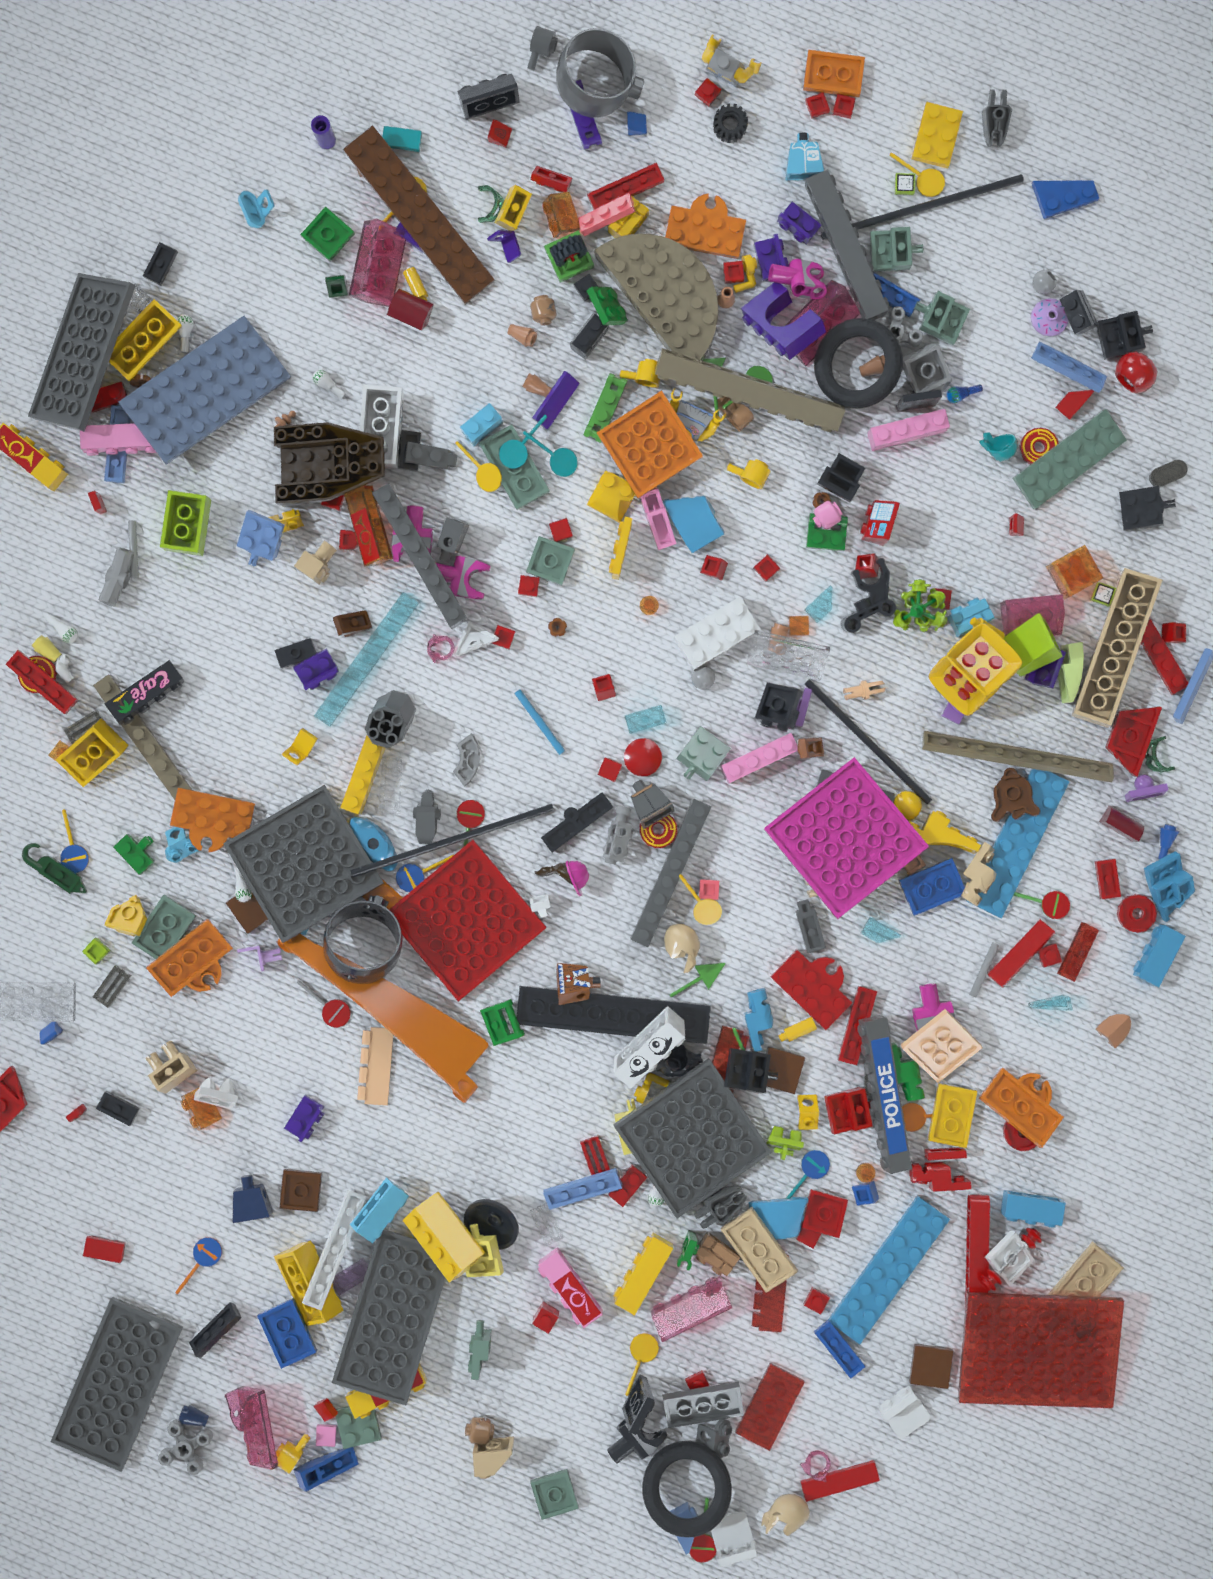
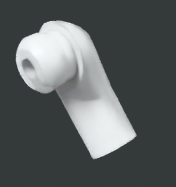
M63 654L57 658L56 672L68 683L74 678L68 671L71 657L68 654Z

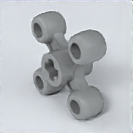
M894 307L889 315L891 325L888 328L894 335H898L896 338L899 344L906 342L912 347L919 346L923 340L922 332L920 330L904 331L901 322L904 320L905 311L902 307Z
M175 1419L170 1422L167 1431L170 1436L175 1438L176 1445L173 1448H164L158 1456V1461L161 1465L167 1466L177 1457L185 1459L187 1462V1472L191 1475H197L203 1468V1461L196 1456L195 1449L198 1446H207L213 1438L212 1431L204 1428L194 1437L186 1435L184 1424Z

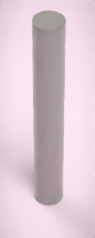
M129 520V550L134 552L130 570L131 578L135 579L139 578L136 521Z
M992 942L969 995L975 998L998 950V944Z

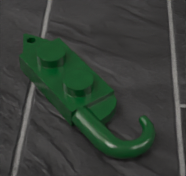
M30 843L23 848V861L38 871L39 874L69 894L73 892L87 893L82 881L83 877L53 857L43 856L38 861H35L29 856V850L33 847L40 848L39 844Z

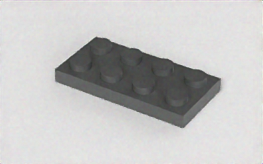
M739 1381L662 1394L668 1428L744 1416Z

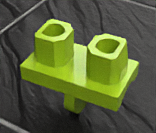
M774 1126L770 1136L767 1138L766 1144L781 1147H774V1153H779L780 1160H785L786 1155L793 1156V1150L800 1151L803 1148L804 1142H801V1131L791 1130L789 1139L782 1138L784 1128Z

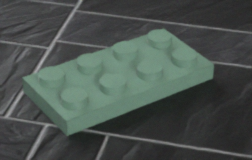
M511 424L479 442V445L489 463L499 468L502 475L501 484L516 510H519L549 493L550 490L529 453L525 464L519 468L511 469L502 464L499 458L501 446L508 440L521 441Z

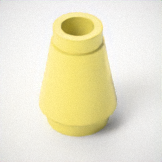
M43 635L39 636L32 644L35 652L52 660L54 663L62 655L50 639Z

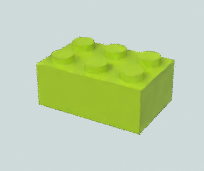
M168 490L160 548L170 552L203 556L211 499L206 495Z

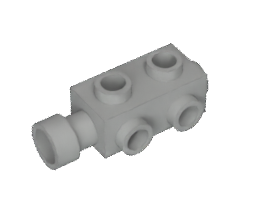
M616 806L615 821L611 822V826L608 829V838L603 849V858H605L606 863L616 865V862H623L627 857L628 841L632 838L633 834L632 825L626 823L627 818L631 814L632 809Z

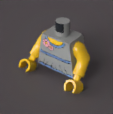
M711 35L707 47L702 54V61L708 64L706 67L707 71L736 88L739 83H745L753 74H758L762 62L756 63L755 59L752 58L749 67L745 69L739 60L718 49L721 39L716 40L714 35Z
M674 388L671 392L672 400H670V404L695 444L698 441L703 442L713 436L720 422L726 418V413L722 418L718 416L720 409L716 410L714 414L708 413L682 400L683 391H681L680 396H675Z

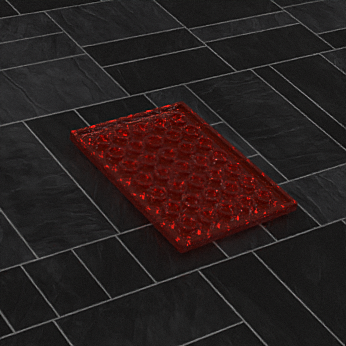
M967 1292L958 1389L959 1403L1113 1408L1124 1309L1123 1298Z

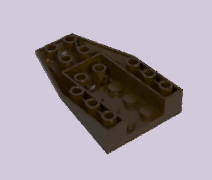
M329 422L274 427V446L281 451V484H275V504L291 507L328 501L385 477L384 437Z

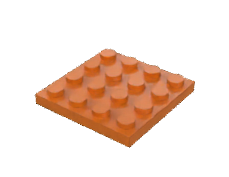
M662 390L597 432L598 437L638 499L703 457Z

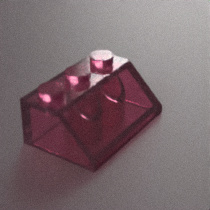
M1063 594L1011 599L1000 603L1005 636L1038 613L1048 623L1053 636L1062 635L1065 617Z

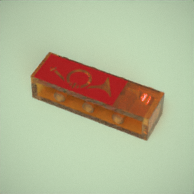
M364 485L344 494L364 567L378 566L393 559L378 502L372 493L374 492L373 485Z

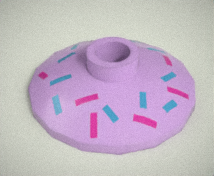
M1048 298L1041 300L1035 305L1031 313L1032 326L1043 336L1051 337L1058 335L1068 325V318L1064 307H1062L1061 302L1057 299ZM1049 313H1053L1055 318H1050Z

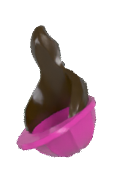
M566 861V863H559L551 867L545 866L539 871H534L540 877L558 874L574 886L579 897L582 896L581 888L586 885L589 879V872L586 866L579 861Z

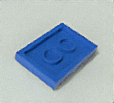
M953 858L898 880L913 916L960 897L965 889Z
M294 1298L257 1315L281 1369L317 1352V1348Z

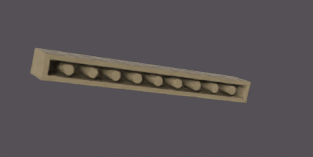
M664 348L661 349L655 368V374L661 380H675L676 384L684 387L691 385L699 392L710 391L713 392L712 395L718 398L729 397L732 402L737 404L745 402L753 409L760 410V408H764L772 415H778L779 413L785 415V418L791 421H796V419L802 420L803 424L814 427V425H818L826 432H832V430L838 432L846 411L844 406Z

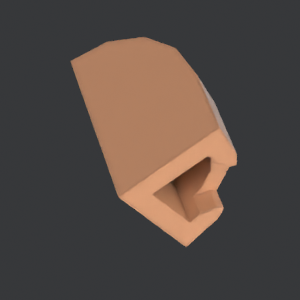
M1125 1014L1109 1016L1096 1028V1031L1100 1035L1105 1036L1112 1047L1117 1048L1127 1037L1131 1029L1130 1016Z

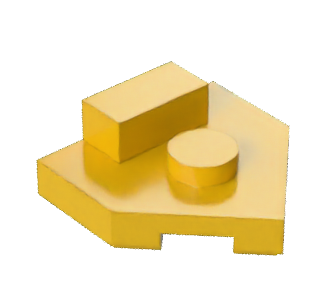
M134 895L123 904L112 907L104 926L133 937L135 935L140 936L147 917L139 897Z

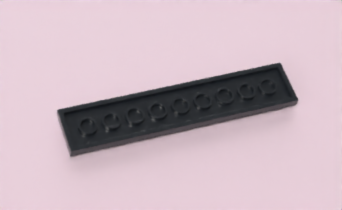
M520 985L516 1017L519 1025L636 1037L668 1006L684 1020L685 1040L683 1042L707 1044L711 1005L590 993L587 1000L559 1005L557 989Z

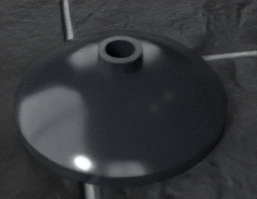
M490 1199L476 1200L468 1206L464 1213V1225L471 1233L470 1225L478 1224L480 1235H496L499 1250L513 1245L518 1237L519 1225L514 1214L497 1201Z

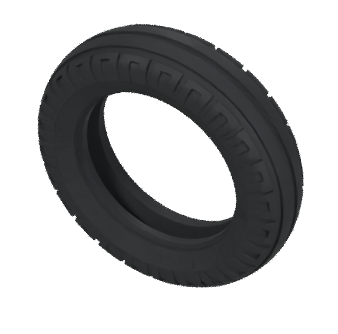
M867 318L846 320L833 327L821 340L814 359L815 377L822 392L834 403L856 409L875 405L885 399L897 385L903 367L902 350L895 335L885 325ZM854 337H868L875 340L882 347L885 356L884 370L880 378L873 385L863 390H849L837 383L832 372V361L835 352L841 344Z
M679 1441L665 1446L650 1460L643 1477L642 1494L649 1515L660 1528L679 1537H697L714 1529L726 1515L731 1502L732 1484L728 1469L717 1453L698 1442ZM690 1459L701 1463L708 1469L714 1480L715 1493L711 1505L703 1514L694 1518H681L672 1514L665 1507L660 1497L659 1484L661 1476L669 1465L678 1460Z

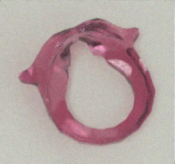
M433 634V637L427 642V653L433 660V663H436L437 660H447L454 653V643L448 636H436ZM445 640L451 646L450 652L445 656L431 650L432 646H436V644Z
M820 1450L812 1451L807 1456L805 1462L800 1463L804 1472L814 1480L826 1482L825 1476L831 1467L830 1459L826 1453ZM820 1454L826 1460V1467L812 1475L810 1468L811 1458L814 1455Z

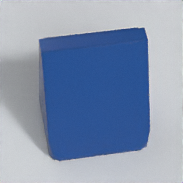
M627 112L628 135H647L645 114Z
M55 1020L40 1031L41 1045L51 1042L62 1033V1028Z
M874 1181L852 1187L857 1206L874 1204L879 1200Z

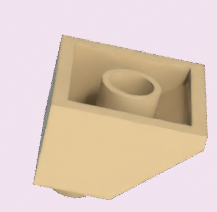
M514 1436L493 1438L486 1445L474 1444V1477L486 1479L496 1474L512 1455Z

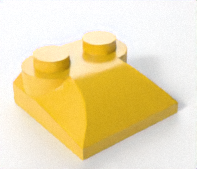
M605 471L600 477L587 506L620 523L636 495L626 480Z

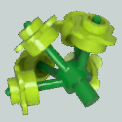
M922 579L914 580L913 584H908L909 587H912L911 591L903 592L901 598L904 599V606L910 609V613L905 610L900 612L897 609L894 613L893 624L906 631L909 629L908 625L911 623L912 616L915 617L914 623L919 625L922 632H927L930 626L935 627L934 631H937L940 627L943 628L947 624L948 617H945L947 611L944 610L943 613L937 611L935 615H932L926 608L928 606L932 608L939 607L940 609L945 608V594L932 588L930 589L931 594L927 596L928 602L922 604L921 593H927V587H931V584H926V581Z

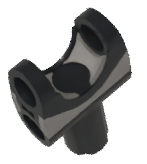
M624 1419L617 1426V1430L623 1437L610 1446L607 1451L617 1464L633 1451L643 1460L663 1443L667 1433L664 1429L654 1433H646L641 1429L634 1435L629 1432L626 1420Z

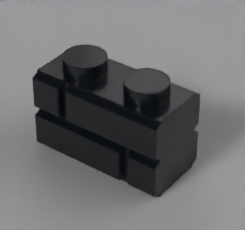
M1075 290L1059 299L1074 334H1083L1098 326L1083 290Z
M593 313L570 342V348L586 360L600 342L602 336L609 330V325H603L600 317Z

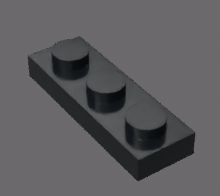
M229 1302L189 1342L195 1357L201 1359L242 1318L234 1303Z

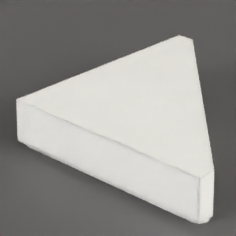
M468 623L452 654L460 656L498 641L499 637Z

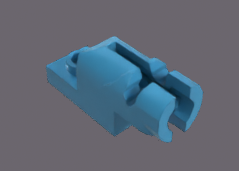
M765 988L747 993L749 1009L751 1011L744 1012L752 1048L755 1052L762 1051L761 1045H764L762 1034H758V1031L766 1030L773 1026L770 1004L761 1003L768 998Z

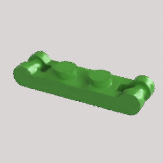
M609 373L583 436L588 438L590 436L595 438V441L602 442L597 435L598 431L593 430V427L595 425L603 429L610 424L628 380L616 378L614 374ZM612 384L618 386L617 392L610 389Z

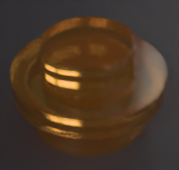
M646 596L640 601V610L645 615H653L657 612L659 603L655 597Z
M862 1163L856 1169V1176L861 1182H871L875 1177V1169L869 1163Z

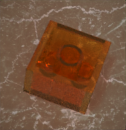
M1086 545L1045 566L1063 599H1067L1103 579Z

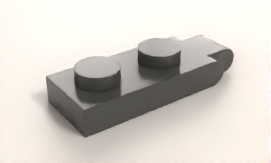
M407 442L404 462L448 470V466L456 467L457 455L450 454L449 449Z
M808 899L797 902L799 910H796L795 913L806 952L811 953L825 949L826 946L814 905L810 906Z

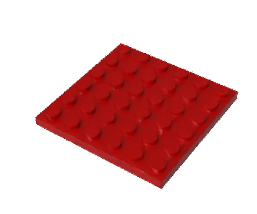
M474 839L389 909L396 917L404 938L458 1002L547 928Z

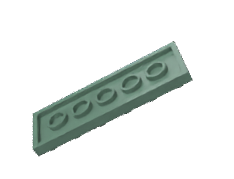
M1103 409L1012 479L1031 507L1036 509L1127 441L1107 409Z

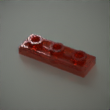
M1081 922L1057 974L1073 982L1076 981L1099 932L1098 929Z

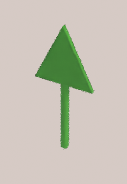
M725 963L695 965L700 976L671 993L670 997H674L700 980H703L709 990Z

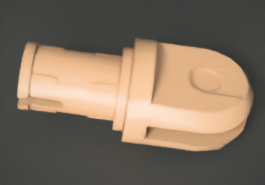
M866 680L861 681L859 686L843 688V694L851 692V694L844 695V698L848 700L862 697L867 700L870 698V695L885 692L886 689L880 688L869 691V687L885 683L883 681L867 683Z

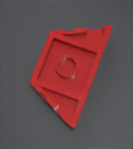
M1160 706L1118 711L1105 748L1134 777H1138L1162 710Z
M13 1065L0 1076V1133L28 1105Z

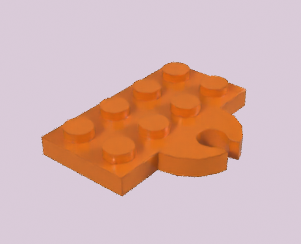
M709 193L697 197L690 209L671 205L666 238L678 242L692 251L739 259L746 219L728 216L727 206L719 196H715L714 202L716 206L713 209L705 206L709 199Z
M178 788L170 826L188 829L189 839L192 845L199 851L202 850L201 840L204 837L210 838L212 845L208 849V853L214 852L224 845L223 843L227 841V838H234L250 828L255 803Z
M206 919L150 963L146 969L171 997L186 985L192 990L199 992L211 990V986L203 982V977L205 975H212L214 982L218 984L222 975L221 965L218 960L232 950L233 947L213 923Z
M1000 1068L979 1099L1035 1145L1043 1148L1064 1118L1049 1105L1052 1099V1090L1047 1080L1044 1081L1041 1090L1038 1091L1034 1088L1033 1083L1035 1080L1040 1079L1041 1075L1029 1073L1016 1079L1004 1068Z

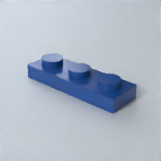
M829 1319L814 1330L815 1335L850 1379L866 1367Z

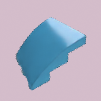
M706 496L663 500L675 527L691 553L724 535L723 528L715 518V510Z
M1176 851L1144 868L1151 896L1160 916L1165 922L1169 921V915L1176 908L1180 909L1184 902L1195 892L1193 876L1182 869L1181 857Z
M808 1197L749 1202V1209L753 1207L776 1240L797 1237L800 1234L801 1222L804 1219L803 1212L805 1205L808 1203Z

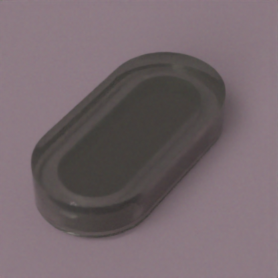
M1174 460L1152 470L1149 475V481L1153 486H1165L1183 478L1187 474L1188 467L1184 461Z

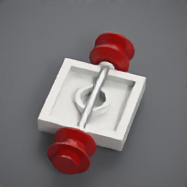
M1026 1228L1027 1234H1021V1239L1016 1232L1011 1230L985 1256L994 1270L987 1269L988 1275L986 1277L980 1276L981 1284L989 1291H995V1284L1001 1285L1002 1282L1010 1287L1035 1261L1027 1248L1036 1249L1035 1243L1042 1242L1041 1234L1036 1229Z

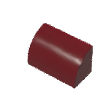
M398 289L389 305L387 315L422 331L428 325L434 304L402 289Z
M1108 806L1099 821L1132 842H1139L1144 832V825L1112 806Z

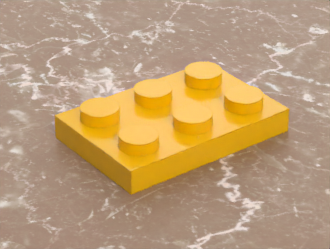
M926 102L911 159L948 169L963 111Z
M625 516L624 522L620 521L618 536H620V540L615 541L613 554L616 557L615 559L611 558L609 573H612V579L619 580L632 527L633 518Z
M938 1083L927 1140L967 1148L977 1091Z

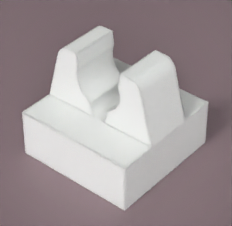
M548 894L530 898L532 912L538 911L540 918L546 917V908L551 907Z

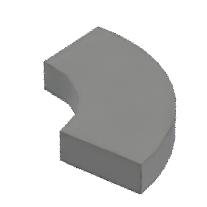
M472 733L457 744L460 751V761L453 772L464 787L474 778L480 762L479 746Z

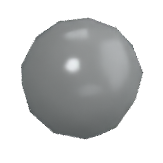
M1044 269L1037 272L1033 277V288L1037 293L1048 294L1056 287L1057 280L1049 270Z
M710 667L701 668L692 673V683L698 689H709L715 682V673Z

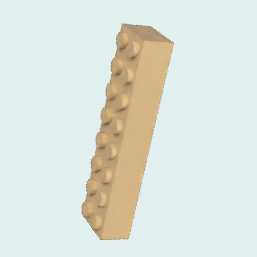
M1124 568L1071 716L1106 728L1112 726L1162 579Z

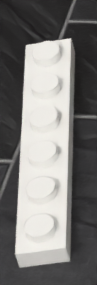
M347 1190L302 1301L303 1304L322 1310L353 1232L350 1223L361 1211L366 1197Z

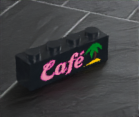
M168 660L104 704L119 725H127L134 720L135 715L148 711L151 708V704L154 702L159 703L167 697L166 694L179 690L183 686L184 680L171 661Z

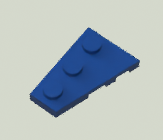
M1093 180L1033 181L1031 183L1043 219L1099 200Z

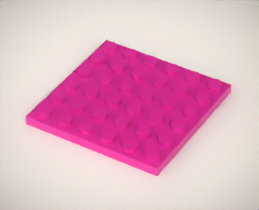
M855 757L764 828L765 832L837 920L929 848V845Z

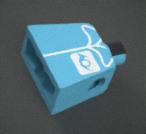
M806 132L797 134V143H791L785 180H806V178L824 171L818 142H809V134Z

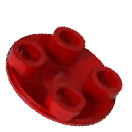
M640 738L632 741L627 746L624 752V762L627 769L634 775L649 776L660 767L662 753L654 741Z

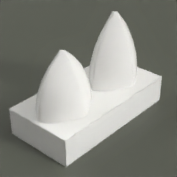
M209 1077L202 1082L200 1088L195 1092L194 1100L231 1109L237 1103L238 1096L234 1095V1086L229 1078L222 1083L219 1091H217L215 1083Z

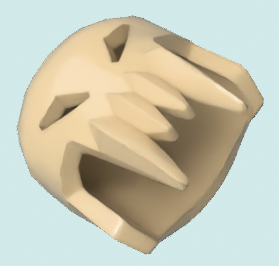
M685 924L670 926L664 936L665 949L671 958H683L686 953L688 954L683 972L688 973L696 965V956L700 949L699 937L691 927Z
M795 1494L781 1495L774 1501L769 1511L764 1513L761 1526L764 1525L766 1527L765 1533L768 1534L778 1521L786 1523L783 1532L786 1536H789L809 1519L810 1511L808 1505L801 1497Z

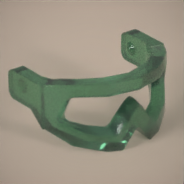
M489 185L478 186L479 191L492 192L495 199L491 212L485 217H479L478 222H493L499 214L504 199L499 192ZM499 207V211L495 216H493L497 208Z
M1166 736L1150 741L1145 755V765L1152 771L1163 773L1175 770V766L1164 767L1157 758V745L1160 741L1166 739ZM1151 746H1152V751H1151V752H1152V756L1148 753Z

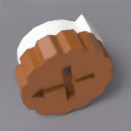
M140 370L129 381L130 385L137 388L141 387L151 380V372L149 370Z

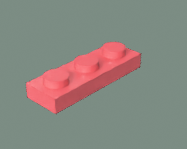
M628 193L579 217L580 230L584 237L635 212L631 195Z

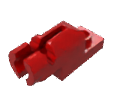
M925 1162L923 1169L919 1163H913L912 1169L909 1170L912 1183L928 1184L927 1182H929V1188L933 1192L971 1190V1181L965 1178V1176L956 1175L951 1179V1168L944 1162Z

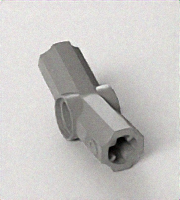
M120 547L116 548L112 566L108 568L105 575V585L98 599L100 602L111 607L116 606L122 589L127 587L130 580L129 569L134 556V552Z

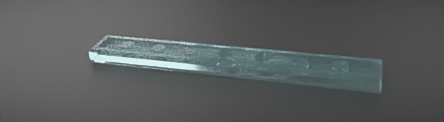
M404 592L400 595L314 715L327 726H332L417 608L419 603Z

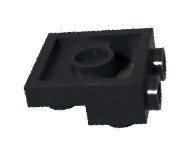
M767 682L755 719L760 721V725L766 728H771L774 725L777 726L776 729L787 732L788 729L794 730L800 713L796 709L803 691Z

